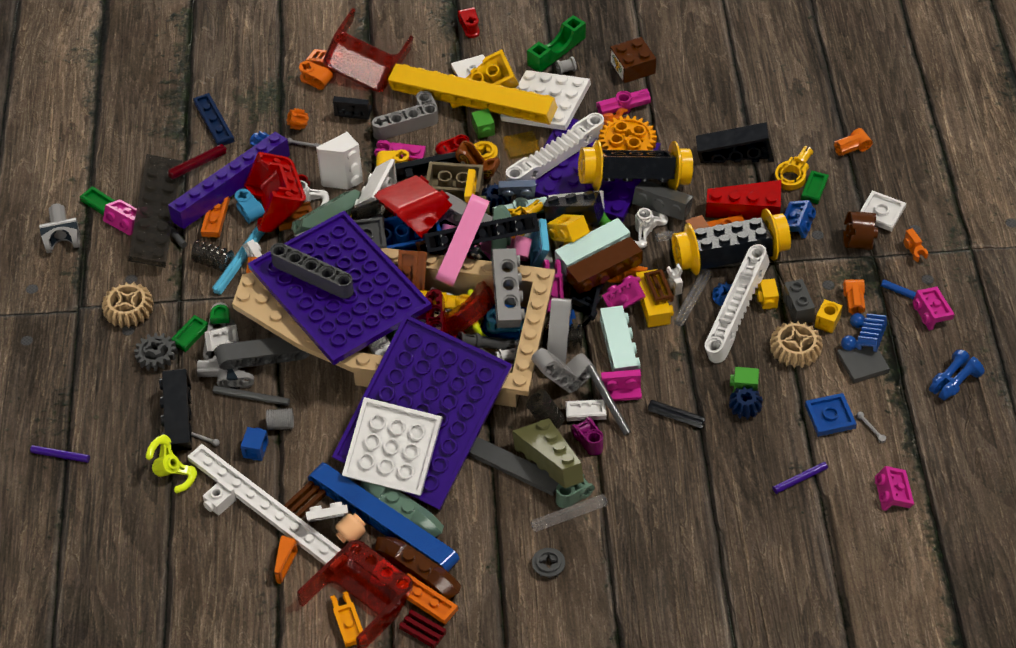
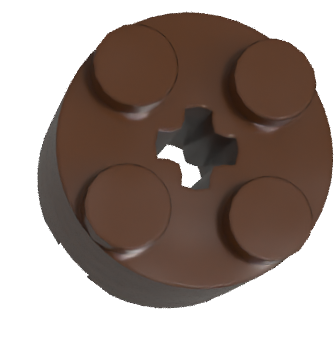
M847 212L844 220L846 231H843L845 247L850 249H873V239L878 237V228L875 227L876 213Z

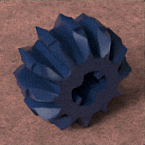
M495 182L493 185L487 184V187L483 188L481 196H486V200L490 201V212H492V207L510 204L512 199L511 196L498 195V185Z
M743 386L742 390L736 388L734 393H731L729 409H732L733 415L738 414L739 419L742 416L746 417L747 420L750 416L755 418L757 413H760L762 410L763 399L759 391H753L752 387L746 389Z

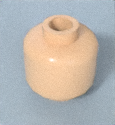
M348 513L335 525L338 531L336 536L343 543L347 541L350 544H354L365 534L366 524L356 513L353 515Z

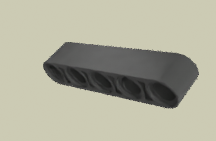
M276 243L271 246V259L275 268L340 298H349L353 295V280L349 273L286 244Z
M280 337L225 343L214 349L219 367L223 370L298 361L310 355Z

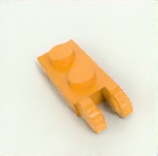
M343 592V600L346 604L342 606L338 605L335 595L330 596L333 613L345 648L365 642L366 637L348 592Z

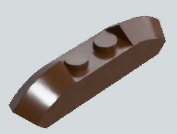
M377 537L375 551L405 574L409 573L448 600L459 593L460 583L448 571L424 554L396 537Z

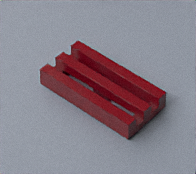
M412 609L409 611V615L405 616L404 621L399 624V629L432 648H435L446 634L445 628ZM408 624H411L412 626L419 629V631L430 635L431 637L435 638V640H432L429 637L418 632L417 630L411 628L410 626H408Z

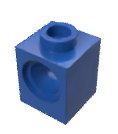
M247 427L241 443L243 458L263 460L269 443L267 430Z

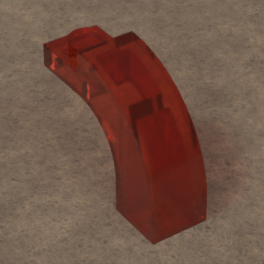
M485 281L478 283L473 293L463 303L445 312L447 334L454 336L459 331L467 329L482 318L495 304L493 291L490 286H487Z

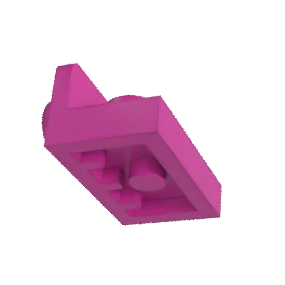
M120 199L105 205L103 221L127 235L133 234L134 225L147 220L146 213Z
M631 275L622 280L623 283L620 285L609 287L607 292L602 295L607 306L623 305L625 310L645 298L646 296L639 284L641 281L640 277H633Z
M938 287L917 290L913 299V307L919 313L922 322L927 326L928 330H933L938 322L953 319L955 314Z
M640 369L601 372V380L613 401L642 399Z
M885 466L875 476L882 510L887 511L892 505L911 508L914 505L906 470Z

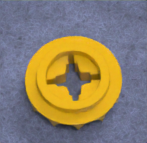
M480 141L473 144L484 160L498 157V148L494 143Z

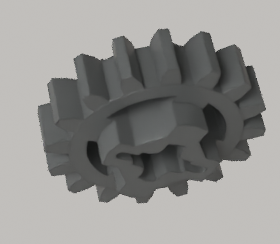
M154 333L153 337L148 334L147 339H140L141 344L136 343L137 349L134 350L136 362L140 363L141 368L146 366L148 371L151 367L154 368V371H157L158 367L165 369L164 365L171 366L170 360H176L177 349L175 341H172L170 336L165 338L164 333L161 336Z

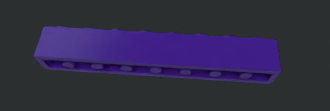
M277 132L272 133L168 204L171 221L184 229L205 215L209 210H212L218 203H222L226 197H231L236 191L242 189L258 152L285 157L290 156L288 139Z

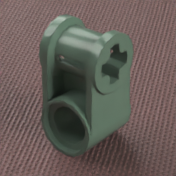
M584 474V482L568 488L558 484L556 487V504L561 508H569L580 500L589 497L593 493L595 486L587 482Z

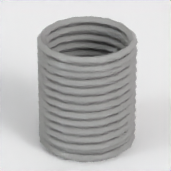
M267 409V430L293 429V409Z

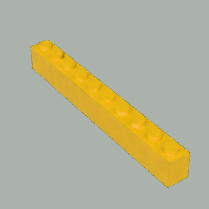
M395 64L388 78L390 87L394 91L417 95L420 91H428L435 100L480 110L488 108L490 112L548 125L551 124L558 108L555 98L550 95H540L532 91L526 92L499 84L494 85L485 81L480 82L470 78H461L453 74L447 75L438 71L410 67L406 64Z

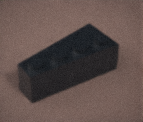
M767 122L696 136L700 163H724L725 160H731L734 163L741 162V160L759 162V159H768V162H774L773 146Z
M187 370L162 371V378H159L160 390H163V396L160 397V406L164 408V415H161V425L165 428V433L161 435H167L171 439L172 451L191 450L192 426L189 421L192 420V412L188 404H192V397L190 395V390L192 389Z

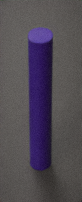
M32 445L30 448V452L34 454L88 463L90 460V455L35 445Z
M822 462L773 486V491L775 494H778L828 469L826 462Z

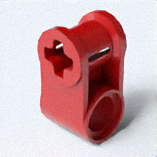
M475 7L458 10V19L466 37H478L480 29L478 27L479 19Z
M461 134L446 141H441L436 145L435 151L440 155L456 152L461 142L469 141V137Z

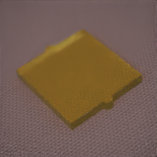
M533 131L503 137L506 145L505 150L508 151L510 159L530 156V154L534 155L536 150L540 151L539 140L536 139Z

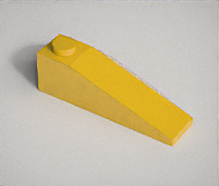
M502 49L485 57L482 60L483 63L476 69L473 68L466 77L475 81H485L489 84H499L508 88H516L519 85ZM450 103L452 108L462 106Z

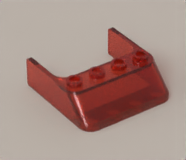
M352 8L334 34L324 56L323 65L373 91H384L389 84L388 78L395 64H402L411 49L414 37H409L398 54H389L346 33L353 23L356 9Z
M353 540L297 591L299 604L303 607L327 584L336 583L378 615L356 637L357 648H366L398 617L413 589V581L408 575L364 542Z

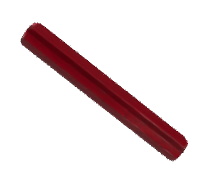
M220 144L169 169L167 174L171 179H175L225 154L227 148Z

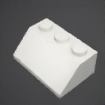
M348 132L316 147L321 185L323 187L348 190L363 182L359 144Z
M390 159L375 167L373 173H370L367 185L363 186L359 199H356L354 204L357 218L369 219L383 213L385 207L374 195L379 190L397 183L395 159Z

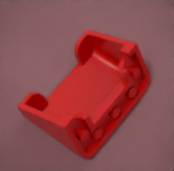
M264 152L257 153L244 188L248 189L256 199H261L265 213L262 218L258 219L256 225L258 231L268 233L274 231L304 204L306 195L294 162L290 158Z
M415 175L379 190L374 195L389 212L400 218L421 238L422 234L427 233L452 206L448 201L450 197L443 190L439 192L428 184L429 181L422 175L420 177Z

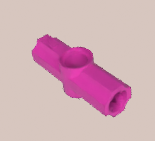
M648 89L632 93L620 91L616 94V97L596 102L598 113L602 115L616 113L620 108L628 109L627 112L623 113L627 114L631 111V108L651 103V97Z

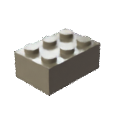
M429 162L426 179L429 181L428 184L437 191L443 190L465 201L464 193L468 169L476 170L477 185L475 195L481 196L484 182L483 165Z

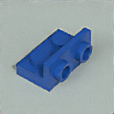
M810 200L789 202L784 215L788 221L790 232L798 231L801 238H806L816 216V210Z

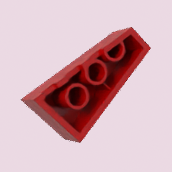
M781 180L707 189L705 217L728 218L742 215L744 220H750L752 218H761L763 209H768L772 215L780 214Z

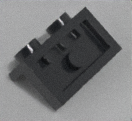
M334 96L333 99L335 116L369 120L372 110L369 100Z

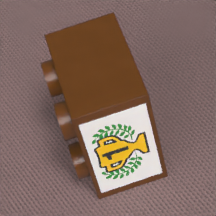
M642 37L610 46V62L624 83L656 74V57Z

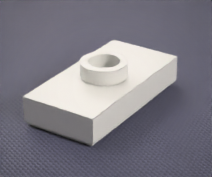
M236 325L204 332L207 351H214L221 344L239 342Z
M604 399L565 401L567 421H585L587 417H590L592 420L606 419Z

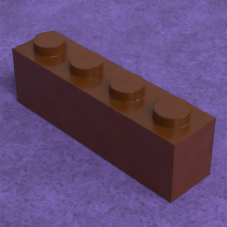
M628 237L567 267V281L579 295L590 291L599 284L606 283L609 279L622 275L631 268L638 267L643 260V250L631 237Z

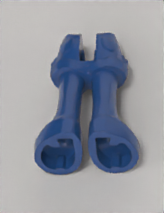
M956 350L952 354L953 362L943 373H938L932 379L929 391L937 394L941 390L939 398L944 401L959 392L960 384L969 375L978 378L985 372L981 362L974 356L969 359V354L965 350ZM959 367H964L954 378H951Z

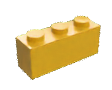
M655 270L636 272V277H640L641 281L639 284L646 296L640 302L648 328L671 324V316H674L673 306L669 305V300L664 304L659 302V305H655L644 279V273ZM656 275L663 294L667 295L659 275ZM650 276L651 281H652V283H653V286H654V288H655V291H656V293H657V296L660 297L659 294H658V292H657V289H656V287H655V284H654V282H653V279H652V277Z

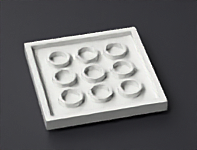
M526 70L516 88L526 92L532 91L540 95H550L555 98L558 108L551 124L548 125L503 114L500 115L501 121L566 131L588 91L591 81L588 78Z
M364 397L342 476L421 496L443 417Z

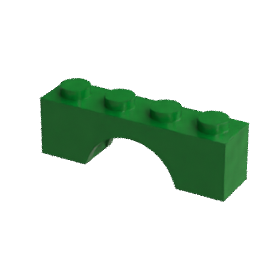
M572 15L561 24V28L553 41L547 45L538 41L527 50V66L537 72L544 71L586 38V23Z

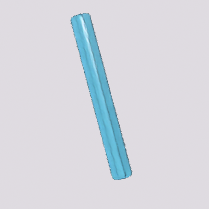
M256 226L245 243L252 239L258 243L265 233L258 231ZM243 246L212 287L215 294H222L247 259L248 255Z

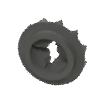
M543 548L537 551L532 558L534 572H537L540 577L547 576L549 579L551 576L558 577L560 572H564V555L554 548ZM547 558L551 561L550 568L546 565Z

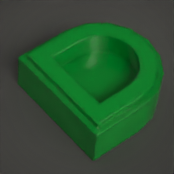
M221 304L214 306L210 312V323H230L229 308Z

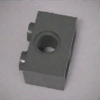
M803 279L785 282L782 297L793 323L797 321L800 324L813 322L815 306Z

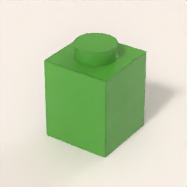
M488 108L471 112L472 126L478 139L495 135V123Z
M735 367V374L730 376V386H734L733 393L736 388L742 390L743 386L746 389L752 387L753 391H757L759 369Z

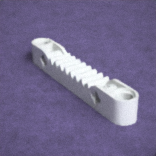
M600 113L587 115L575 123L571 130L568 129L566 134L562 133L561 138L557 137L556 141L552 140L550 145L547 143L545 148H540L539 152L536 150L534 156L530 154L529 158L524 157L506 169V181L536 180L580 151L581 147H586L598 139L600 130H603V115Z
M761 244L753 245L748 249L704 346L709 360L713 363H720L726 359L735 340L738 325H741V319L744 318V313L747 312L746 307H749V300L752 301V294H755V288H758V284L762 281L770 261L766 248Z

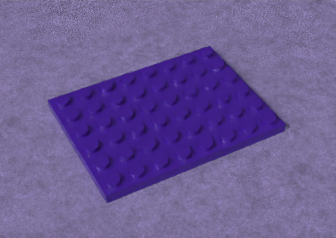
M345 211L338 213L284 244L349 273L352 276L354 293L351 297L340 298L275 268L272 264L270 251L248 263L252 273L333 365L396 330L405 314L416 318L432 309V303Z
M405 314L332 457L345 464L364 397L442 416V423L422 495L406 493L441 510L513 364Z

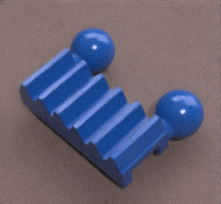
M860 313L853 314L850 317V324L855 328L862 327L860 336H858V340L851 335L843 337L841 340L842 348L851 351L854 348L862 350L863 346L873 347V352H877L887 326V317L885 315L867 313L865 318Z

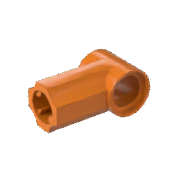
M857 128L850 136L835 141L834 147L838 156H842L855 150L864 152L872 146L873 141L862 128Z
M864 279L844 280L843 293L844 297L847 298L848 312L852 315L864 313Z

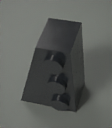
M586 191L579 195L571 193L559 198L558 196H552L546 199L543 205L547 223L562 214L584 215L586 223H593V226H599L604 213L599 191Z

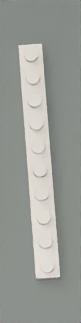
M203 444L187 456L189 462L215 482L220 478L234 488L236 498L284 535L295 539L301 548L331 571H334L347 559V553Z

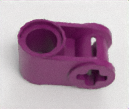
M590 417L585 418V421L577 425H571L570 428L574 438L580 442L588 454L599 455L602 453L603 433Z

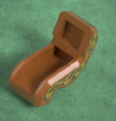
M462 141L455 153V157L459 162L464 161L465 164L483 165L484 179L493 177L500 164L498 157L484 160L470 141Z

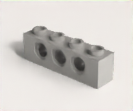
M516 248L493 249L491 259L497 328L520 327L521 320L525 319L524 308H521L520 302H523V291H519V285L522 284V275L518 273L517 268L520 267V255H516ZM508 268L511 272H505L502 269ZM505 286H510V287H512L513 289H512V290H506L504 287H505ZM512 304L514 307L508 308L505 305Z

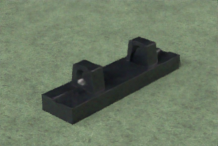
M456 152L397 163L395 164L397 181H401L415 175L418 177L421 175L426 176L429 162L460 164L461 162L456 159Z

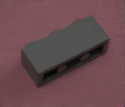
M641 181L635 187L632 204L683 221L691 211L694 196L653 182Z

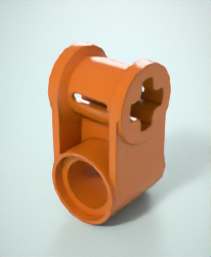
M303 61L299 65L301 82L319 90H323L333 78L331 70L311 61Z

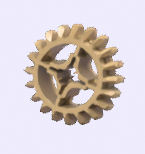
M127 282L125 285L118 284L117 288L112 287L111 291H106V296L103 297V315L114 327L117 325L121 329L124 326L130 328L131 325L137 327L139 322L144 324V319H149L150 314L153 313L154 302L152 294H150L147 287H143L141 284L136 285L135 282L131 285Z
M790 320L788 325L783 323L781 327L777 326L775 331H773L770 339V350L773 353L774 359H779V364L785 362L786 367L793 365L794 369L796 366L803 368L804 364L810 366L812 362L815 363L821 355L823 347L822 338L818 330H814L813 325L808 327L806 322L800 324L799 321L792 323Z

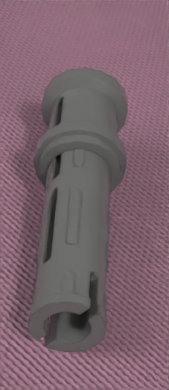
M459 331L456 338L479 349L506 350L515 348V340L513 338L485 337L479 333L464 334L462 331Z

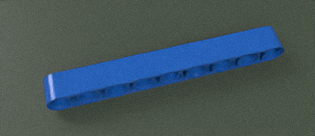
M322 462L308 476L309 482L312 481L315 486L318 485L320 487V490H325L328 497L336 502H342V505L347 504L350 512L356 513L363 521L385 536L396 537L406 542L449 572L459 561L458 554L452 548L347 477H343L341 473L328 464Z

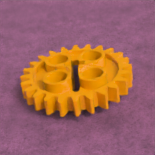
M627 115L626 119L620 116L619 120L613 118V122L607 121V125H603V130H600L599 141L601 142L602 150H653V148H656L657 136L656 130H653V125L649 126L648 121L643 123V118L636 120V116L630 119L629 115Z

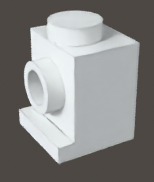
M219 478L217 483L203 495V505L208 511H213L219 516L236 501L234 488Z

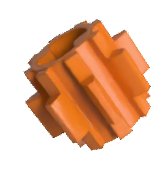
M299 108L290 109L286 119L287 125H290V128L295 130L305 129L309 119L308 113H304L305 110Z

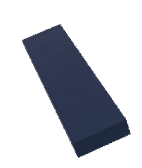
M207 93L193 98V103L217 146L235 142L230 129L210 94Z

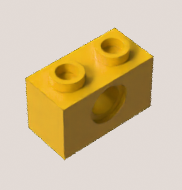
M562 214L547 223L548 234L553 241L575 242L590 233L584 215Z

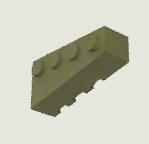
M549 418L512 431L515 450L519 453H524L525 458L529 461L533 460L537 463L539 469L546 470L549 476L561 486L568 488L584 482L581 461Z

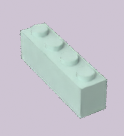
M616 218L575 242H570L556 249L555 259H560L561 270L567 276V267L630 237V231L619 218Z
M623 305L600 308V323L612 372L640 369L639 357H635L637 353L636 344L631 341L633 339L632 328H628L627 325L629 324L628 313H624Z

